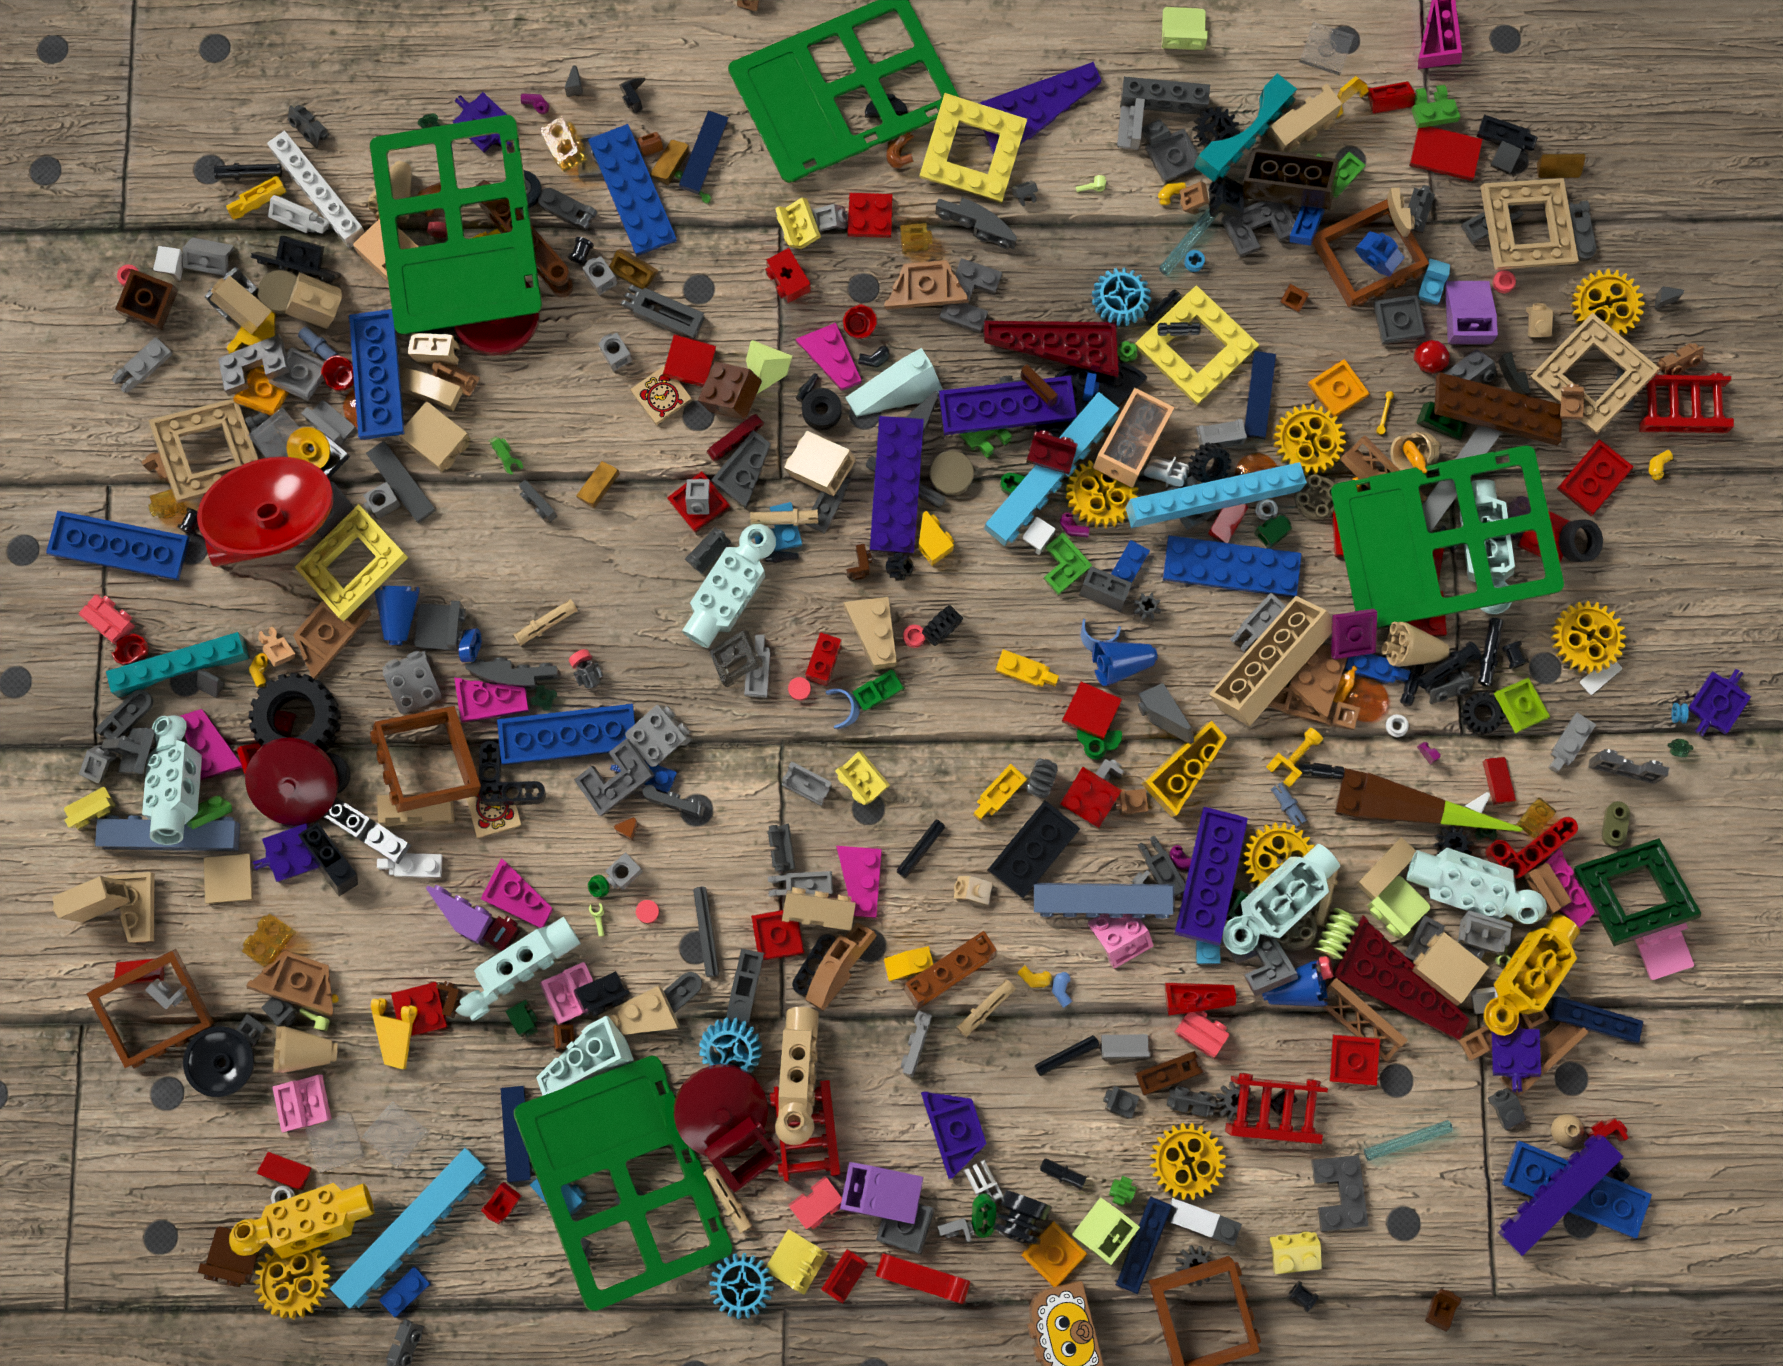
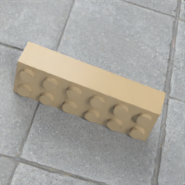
M1295 596L1209 693L1217 707L1224 713L1250 726L1332 633V618L1327 610Z

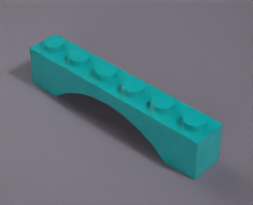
M1277 73L1262 90L1259 97L1258 116L1252 125L1234 137L1212 141L1198 155L1194 167L1213 182L1219 176L1223 178L1230 170L1229 166L1232 163H1238L1244 154L1242 152L1253 147L1257 141V136L1260 135L1262 137L1269 129V124L1272 121L1276 122L1281 117L1282 110L1284 108L1289 109L1296 100L1294 95L1297 88Z
M239 632L111 669L106 671L111 693L120 698L180 674L199 669L231 665L248 660L250 657L245 638Z

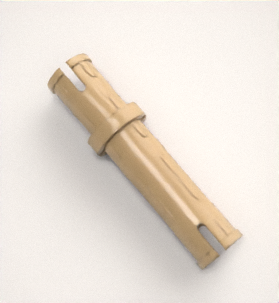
M794 508L793 511L750 512L751 525L793 524V526H798V524H818V509L798 511L797 508Z
M569 599L536 621L531 620L528 626L514 633L513 636L518 644L522 646L532 638L542 636V632L578 610L573 601Z
M1338 870L1327 879L1329 892L1316 904L1314 918L1318 927L1325 928L1327 924L1333 891L1338 884V880H1336Z
M1005 979L976 1009L972 1008L970 1010L971 1014L957 1025L956 1028L967 1038L980 1023L983 1025L986 1022L985 1019L1016 988L1010 981Z
M714 1166L706 1170L704 1175L725 1207L727 1217H731L740 1234L750 1229L752 1224L742 1210L743 1205L737 1202L725 1180Z

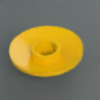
M302 427L295 430L288 438L286 447L288 457L308 461L319 468H322L328 462L330 444L326 436L318 429ZM309 444L314 446L313 452L309 450Z

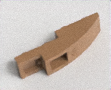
M857 922L846 937L838 936L824 956L812 979L805 999L808 1003L822 1011L825 1010L852 976L849 970L876 938L875 932Z

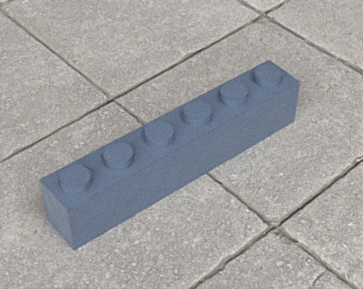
M106 815L105 819H97L95 847L101 850L239 851L240 824L234 821L232 817H220L219 820H213L195 829H191L185 824L183 840L174 845H162L150 839L151 820H143L141 816H128V819H119V816Z
M1036 883L1034 884V912L1040 913L1042 917H1052L1054 913H1063V917H1077V913H1086V917H1100V913H1107L1111 918H1122L1123 914H1132V918H1146V914H1155V918H1169V914H1174L1175 884Z

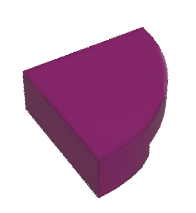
M1422 742L1417 748L1431 765L1441 757V754L1435 748L1430 749L1429 743Z

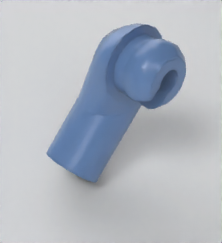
M1067 972L1058 973L1054 977L1052 993L1063 1008L1073 1002L1066 993L1067 983L1071 980Z

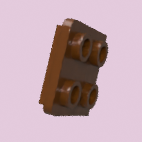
M219 1226L215 1230L206 1263H200L197 1273L204 1274L203 1279L218 1282V1278L227 1280V1285L241 1287V1284H250L259 1251L248 1256L237 1255L232 1251L229 1244V1235L232 1229Z

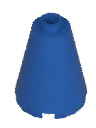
M379 586L374 593L384 640H389V645H402V641H407L420 587H414V591H411V586H382V590H379Z
M1100 641L1095 643L1092 649L1093 663L1097 662L1098 670H1094L1095 675L1102 686H1110L1154 666L1158 658L1156 649L1150 644Z
M1312 961L1295 968L1298 979L1263 993L1264 1001L1268 1000V1003L1271 1005L1327 1006L1328 1002L1323 1000V998H1328L1326 982L1321 972H1318L1317 969L1320 966L1319 961Z

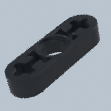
M829 934L822 935L796 974L792 986L798 995L804 996L808 992L806 988H803L802 991L798 989L797 981H803L806 977V974L802 972L806 970L810 975H815L816 971H811L808 963L814 958L822 962L823 957L814 953L816 950L819 953L822 951V941L827 942L830 939L832 945L836 940L834 936ZM811 977L807 981V985L809 987L812 982Z

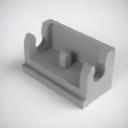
M1242 419L1196 427L1199 446L1201 444L1205 446V443L1209 442L1210 444L1214 443L1221 448L1243 445L1247 439Z
M792 761L786 775L783 776L781 784L783 787L822 806L832 788V782Z
M1469 910L1460 921L1458 942L1502 956L1505 951V945L1509 946L1513 923Z

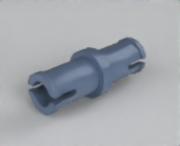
M309 327L302 328L298 333V337L311 347L310 350L314 354L318 353L323 359L327 360L331 356L339 355L326 344L327 341L323 337L319 338Z
M1284 783L1277 784L1282 793L1274 786L1271 791L1279 801L1280 809L1282 812H1286L1295 828L1301 826L1296 817L1299 818L1302 824L1306 823L1308 820L1297 806L1298 801L1296 798H1292Z

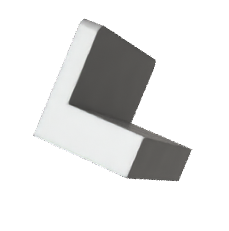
M191 238L183 247V268L225 275L228 272V256L234 250V246Z
M324 400L313 410L306 407L301 413L306 421L316 429L318 428L338 446L355 430V426Z
M1148 1034L1101 1035V1059L1150 1057V1052H1148Z

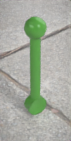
M681 170L676 171V178H682L683 172ZM702 191L699 195L702 197V201L709 203L711 201L710 195L704 194Z

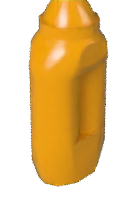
M1406 441L1403 445L1405 456L1414 468H1418L1422 473H1427L1424 456L1412 441Z
M1352 666L1351 670L1341 675L1333 699L1334 703H1343L1354 686L1357 667Z

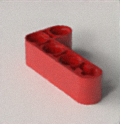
M1564 817L1551 825L1517 853L1506 841L1497 840L1486 848V857L1489 862L1507 868L1509 864L1514 865L1517 868V875H1514L1515 880H1517L1573 837L1578 831V824L1575 819ZM1565 825L1568 826L1566 832L1562 833L1561 835L1556 833L1559 830H1561ZM1544 837L1551 839V848L1544 845ZM1494 846L1501 848L1503 852L1502 857L1494 854ZM1526 851H1531L1535 855L1534 861L1527 859Z
M884 1253L881 1255L875 1274L877 1277L960 1304L965 1303L971 1283L969 1280Z

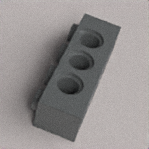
M1124 76L1120 107L1134 106L1136 98L1145 99L1144 110L1199 115L1203 111L1207 112L1210 84Z

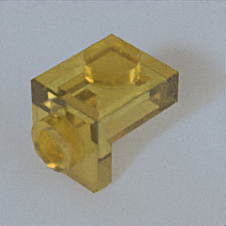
M1537 798L1527 808L1516 825L1521 827L1532 838H1536L1547 822L1555 815L1556 810L1543 799Z

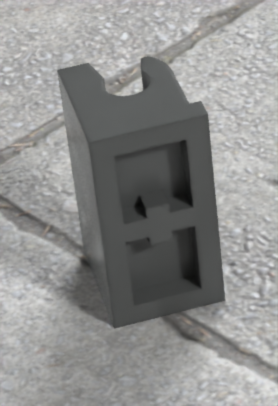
M1091 566L1079 595L1121 612L1132 583Z

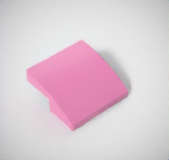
M585 962L540 982V986L558 1025L583 1015L573 991L593 982Z
M315 1075L272 1087L282 1133L332 1120L323 1075Z

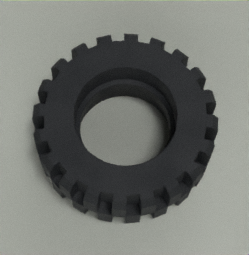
M291 673L290 676L285 674L278 675V680L276 681L270 679L266 682L268 686L264 690L261 687L256 692L259 694V697L252 699L250 705L253 706V711H249L248 716L252 720L249 726L251 732L254 733L257 743L263 746L272 740L287 738L282 736L275 727V713L285 703L293 699L302 698L308 700L314 706L315 718L307 732L294 738L313 743L324 752L329 750L327 745L330 742H335L337 739L335 732L340 731L341 724L338 720L341 719V711L338 709L339 704L336 698L323 683L306 674L301 676L299 673Z

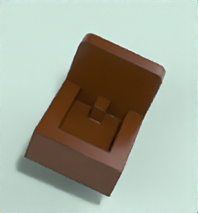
M865 544L856 545L859 567L848 568L847 578L861 580L866 578V575H869V563H872L870 550H866Z
M447 981L444 982V985L437 983L436 988L448 992L442 1014L454 1018L455 1014H458L455 1010L461 1005L460 999L463 992L457 989V984Z
M1440 1289L1432 1297L1425 1322L1447 1332L1450 1329L1455 1310L1461 1304L1462 1299L1449 1290Z

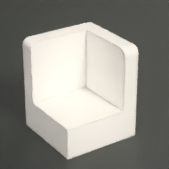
M158 246L154 271L170 274L175 280L180 281L183 272L182 251L176 248Z
M1036 517L1023 535V540L1035 547V553L1040 555L1053 537L1055 528L1039 517Z
M1495 987L1471 991L1474 1013L1483 1014L1487 1003L1498 997Z

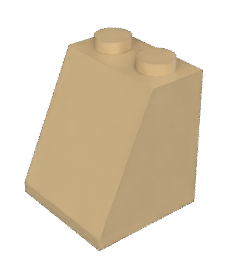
M299 272L285 314L327 330L337 313L342 298L341 288Z

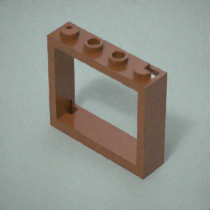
M1387 199L1317 232L1312 242L1348 308L1353 305H1363L1368 301V298L1374 295L1375 297H1380L1387 292V289L1393 286L1398 288L1412 277L1414 279L1419 278L1420 275L1425 273L1429 265L1412 232L1410 231L1408 237H1403L1395 226L1415 263L1393 273L1390 277L1387 276L1356 292L1354 291L1328 243L1387 214L1394 224Z
M455 706L375 721L370 737L372 743L377 746V760L379 765H383L384 783L390 787V802L396 806L397 813L478 795L481 785ZM445 724L464 785L404 798L384 736Z
M983 930L906 982L904 992L918 1010L994 959L997 949Z
M177 949L159 956L86 993L124 1068L131 1065L133 1069L146 1063L145 1058L151 1055L157 1058L168 1052L167 1047L173 1044L179 1047L189 1041L187 1037L195 1033L197 1035L214 1023ZM171 963L182 986L184 985L187 988L185 992L201 1022L130 1057L100 997Z
M1230 1256L1148 1281L1172 1366H1217L1260 1352L1258 1344L1261 1343L1260 1335L1257 1329H1253L1251 1322L1255 1320L1251 1307H1247L1245 1301L1248 1298V1293L1245 1285H1241L1239 1280L1242 1272L1239 1263L1234 1262ZM1228 1271L1248 1342L1184 1362L1164 1291Z

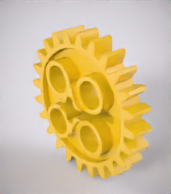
M1607 269L1604 275L1601 270H1598L1596 277L1590 273L1588 280L1583 278L1581 280L1582 286L1577 285L1575 288L1578 293L1572 295V298L1577 300L1571 304V307L1577 308L1573 311L1572 316H1579L1575 323H1583L1592 313H1599L1604 316V323L1619 334L1620 332L1623 336H1626L1628 333L1627 329L1632 331L1635 328L1634 324L1640 322L1637 316H1641L1644 312L1638 309L1645 304V302L1638 301L1643 297V293H1636L1640 286L1633 287L1631 284L1634 282V278L1627 281V273L1620 277L1619 270H1616L1613 275H1611L1610 269ZM1610 288H1617L1620 291V295H1613ZM1589 293L1597 294L1599 300H1591L1589 297ZM1620 299H1626V302L1617 301H1619ZM1605 301L1607 304L1614 303L1610 308L1608 305L1602 306ZM1589 307H1599L1592 311L1589 310ZM1616 309H1624L1626 316H1619Z
M1302 404L1300 411L1296 406L1293 408L1292 413L1287 411L1285 418L1281 417L1279 420L1281 425H1276L1274 429L1279 433H1274L1273 439L1279 440L1273 445L1275 448H1280L1276 456H1284L1281 463L1287 461L1289 464L1300 462L1306 476L1309 470H1312L1313 474L1316 475L1318 469L1325 473L1326 465L1332 468L1334 466L1333 461L1338 462L1340 459L1338 454H1343L1344 452L1341 446H1344L1346 443L1345 440L1340 439L1345 436V432L1339 431L1343 424H1335L1338 417L1330 418V410L1324 414L1322 412L1323 406H1320L1318 411L1315 410L1314 404L1308 410L1305 404ZM1309 423H1317L1319 425V429L1311 428ZM1296 431L1300 437L1294 438L1289 432ZM1307 437L1308 439H1313V442H1311L1310 440L1306 441L1305 438ZM1319 442H1326L1329 448L1323 449ZM1299 451H1307L1309 453V457H1302L1299 454Z
M1088 460L1087 467L1080 464V471L1075 469L1073 476L1069 477L1068 482L1070 484H1067L1066 491H1068L1066 499L1070 500L1068 507H1074L1073 515L1080 514L1079 521L1086 518L1087 526L1091 522H1095V528H1098L1099 523H1103L1104 528L1107 529V525L1110 522L1113 527H1116L1117 520L1123 523L1125 520L1124 516L1128 517L1125 507L1130 499L1138 497L1135 495L1138 492V488H1132L1094 469V464L1091 460ZM1110 478L1113 482L1107 483L1103 479ZM1083 485H1090L1093 489L1087 490L1083 488ZM1118 497L1121 502H1114L1111 498ZM1098 504L1101 508L1094 509L1091 505Z
M1587 601L1584 607L1578 602L1575 604V608L1570 605L1567 608L1568 612L1563 610L1560 613L1562 618L1558 617L1555 620V623L1559 626L1552 628V631L1557 634L1553 635L1551 639L1557 641L1552 648L1560 649L1556 656L1563 655L1565 657L1562 661L1563 664L1569 661L1571 662L1569 669L1578 666V673H1581L1586 668L1587 674L1593 672V668L1599 673L1602 671V667L1607 670L1610 668L1609 663L1615 664L1617 662L1615 657L1622 655V652L1618 649H1623L1626 646L1620 641L1624 640L1626 636L1620 634L1625 627H1618L1617 625L1621 619L1614 620L1612 618L1615 614L1614 611L1608 614L1606 612L1607 606L1599 609V602H1596L1591 607L1590 602ZM1579 619H1585L1588 622V627L1582 626ZM1599 630H1605L1608 634V638H1603L1600 635ZM1586 634H1589V635H1590V638H1589V639H1590L1591 641H1588V640H1587V635H1586ZM1569 637H1574L1578 645H1572L1569 642ZM1589 648L1595 649L1598 656L1593 657L1590 655Z
M1276 822L1272 824V829L1268 825L1263 826L1264 833L1259 829L1256 830L1257 837L1252 835L1249 837L1253 844H1245L1244 846L1249 852L1242 854L1243 857L1248 858V861L1242 863V866H1249V870L1245 872V875L1252 874L1253 876L1249 882L1257 881L1258 887L1291 857L1292 852L1299 854L1303 858L1315 847L1314 845H1307L1310 837L1304 839L1301 837L1303 830L1295 833V825L1291 826L1288 830L1286 823H1283L1278 828ZM1274 838L1282 842V849L1274 848L1272 844ZM1263 847H1267L1271 853L1266 852ZM1281 855L1283 857L1282 863L1277 864V857ZM1260 856L1268 859V867H1263L1259 864Z
M1181 1123L1180 1130H1177L1173 1125L1171 1126L1172 1133L1170 1134L1164 1130L1165 1138H1156L1160 1145H1152L1151 1147L1157 1151L1156 1154L1149 1155L1150 1158L1155 1159V1163L1150 1164L1149 1167L1156 1168L1157 1170L1152 1174V1177L1159 1176L1160 1180L1157 1182V1185L1164 1183L1166 1185L1164 1192L1172 1189V1197H1175L1179 1192L1181 1200H1185L1187 1194H1189L1191 1200H1194L1195 1193H1198L1202 1198L1204 1197L1203 1190L1205 1189L1211 1193L1210 1185H1219L1215 1178H1222L1224 1176L1219 1172V1169L1226 1168L1224 1164L1220 1163V1160L1226 1158V1156L1219 1155L1218 1153L1223 1149V1146L1216 1147L1215 1143L1218 1138H1209L1212 1131H1207L1203 1134V1126H1199L1197 1130H1194V1123H1190L1188 1129H1186L1184 1123ZM1191 1139L1199 1143V1150L1196 1153L1188 1149V1142ZM1179 1141L1183 1144L1186 1157L1193 1159L1190 1166L1196 1175V1181H1193L1188 1165L1183 1166L1182 1164L1185 1157L1179 1148ZM1169 1148L1175 1149L1178 1153V1158L1174 1162L1166 1157V1152ZM1201 1161L1207 1163L1209 1167L1205 1175L1197 1171V1165ZM1179 1170H1183L1187 1174V1180L1183 1184L1177 1182L1175 1178Z
M315 1248L284 1259L274 1251L272 1256L265 1253L267 1262L259 1261L263 1269L255 1271L260 1276V1279L253 1281L254 1284L260 1286L254 1292L257 1295H262L258 1302L261 1304L266 1303L263 1307L265 1310L269 1311L272 1309L271 1314L277 1316L280 1312L282 1319H285L289 1313V1317L295 1320L296 1313L304 1318L305 1310L314 1313L312 1307L314 1304L319 1307L322 1306L319 1298H327L323 1291L324 1289L331 1288V1286L326 1284V1281L333 1279V1277L326 1274L332 1268L329 1265H324L328 1259L325 1256L320 1257L322 1254L321 1250L317 1249L314 1251ZM306 1259L305 1267L298 1270L297 1265L299 1261ZM283 1267V1274L275 1278V1271ZM310 1272H313V1275H311V1276H306V1275H308ZM292 1276H296V1277H297V1278H295L294 1281H293L294 1284L289 1283V1282L292 1281V1279H293ZM311 1282L312 1287L310 1291L303 1293L305 1283ZM277 1283L280 1284V1285L276 1286V1288H273V1285H275V1284H277ZM284 1290H289L287 1299L281 1301V1293Z

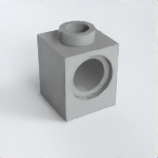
M601 256L597 259H590L582 267L586 278L599 296L617 285L615 275ZM597 271L604 272L601 277L593 276Z
M617 332L613 335L608 334L604 336L601 342L598 343L601 353L613 372L632 361L630 352ZM612 347L619 348V351L617 353H609V350Z
M387 482L364 494L367 501L363 503L370 515L374 513L377 519L401 507ZM379 498H385L384 504L380 506L375 505Z
M626 852L605 871L609 875L606 880L615 889L619 886L622 890L643 873L642 869ZM620 868H627L629 872L627 877L620 879L616 875L617 871Z

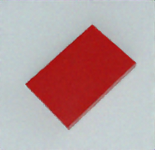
M1431 126L1418 128L1409 166L1473 181L1483 139Z
M1599 439L1557 487V490L1592 517L1634 466Z

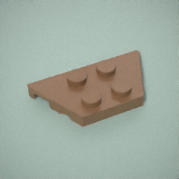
M947 260L908 263L903 265L899 273L900 276L895 281L892 287L893 291L889 299L885 301L884 307L888 310L969 303V299Z
M322 601L293 634L313 679L316 680L372 615L369 610L356 609L348 618L342 621L325 601Z
M1321 645L1294 675L1289 685V689L1294 694L1300 696L1308 707L1312 706L1324 721L1328 717L1347 658L1334 660L1331 657V645Z
M283 951L276 957L273 963L268 964L262 970V973L254 980H250L246 985L247 989L331 1017L333 1016L329 965Z

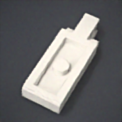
M273 195L270 199L269 218L305 233H314L316 231L323 234V232L328 230L329 222L322 217H318L316 212L276 195Z
M406 853L399 864L390 859H377V868L379 870H389V875H394L395 877L441 878L443 855Z

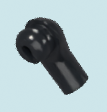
M881 346L872 355L860 353L858 364L879 367L888 360L890 351L888 347Z

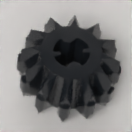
M1454 825L1449 827V831L1444 827L1440 830L1441 834L1435 836L1438 843L1433 844V847L1440 848L1436 855L1446 848L1452 849L1450 847L1452 844L1449 843L1453 840L1457 843L1455 846H1458L1453 850L1468 855L1472 854V851L1467 847L1473 846V842L1466 840L1471 835L1470 833L1463 835V827H1460L1457 832Z

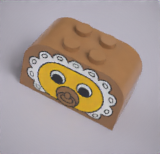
M1078 1280L1046 1288L1038 1292L1030 1303L1029 1317L1031 1323L1027 1324L1030 1338H1035L1037 1347H1033L1036 1362H1041L1042 1366H1104L1083 1282Z

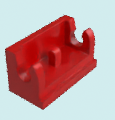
M846 1249L821 1290L843 1304L867 1267L868 1262Z

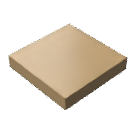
M251 854L204 858L206 904L253 900Z

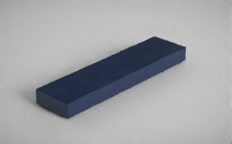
M708 110L680 180L679 188L698 195L700 194L729 117Z
M1254 351L1244 423L1246 436L1250 438L1264 440L1266 438L1276 354L1259 351Z
M1559 996L1554 997L1550 1014L1551 1020L1579 1028L1584 1027L1586 1030L1635 1044L1640 1042L1644 1022Z
M525 1086L500 1088L507 1182L532 1180L530 1158L514 1118V1109L519 1104L526 1102Z
M1151 1196L1149 1197L1138 1225L1140 1228L1134 1235L1116 1281V1286L1138 1294L1172 1208L1171 1204Z

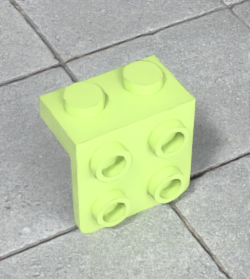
M1165 7L1162 13V48L1204 50L1208 31H1205V10L1199 8Z
M1401 876L1395 877L1367 905L1371 915L1377 920H1381L1386 925L1387 931L1399 939L1404 937L1411 930L1410 928L1430 910V905Z

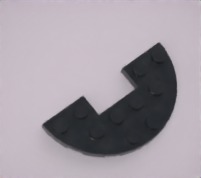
M1118 362V377L1072 365L1059 372L1055 377L1071 376L1076 415L1078 416L1089 404L1088 401H1083L1088 373L1097 374L1095 382H1099L1098 392L1117 407L1132 394L1134 388L1138 389L1147 380L1148 376L1127 363ZM1073 421L1035 425L1036 432L1047 431L1053 437L1059 438Z

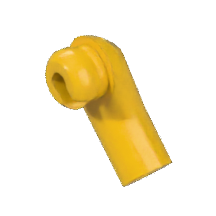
M1185 182L1165 185L1158 193L1159 204L1169 205L1171 203L1170 197L1173 194H1180V190L1186 188Z
M1666 450L1650 460L1648 471L1653 480L1663 478L1664 464L1673 460L1670 450Z
M264 653L256 655L249 667V672L257 688L267 685L263 673L269 659Z
M1026 965L1017 972L1032 988L1046 987L1052 981V975L1048 971L1033 974Z

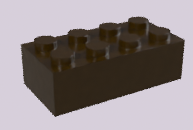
M1252 148L1243 180L1244 198L1330 210L1339 177V159Z

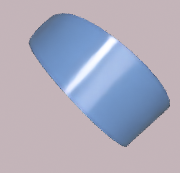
M1083 619L1080 634L1083 645L1092 652L1093 645L1100 641L1088 635L1085 629L1086 619ZM1118 626L1117 634L1112 639L1106 641L1117 642L1121 626Z
M831 689L826 691V695L844 693L851 702L849 717L844 722L835 725L834 729L850 726L857 720L860 714V704L852 693L842 689Z

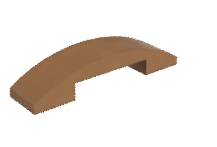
M1284 687L1268 705L1284 713L1309 721L1351 730L1355 729L1360 707L1342 702H1332L1328 717L1324 721L1312 706L1308 707L1302 698L1294 694L1289 687Z
M1544 1009L1529 1015L1519 1013L1520 1028L1532 1029L1549 1020ZM1486 1025L1458 1040L1469 1061L1492 1049L1491 1031Z

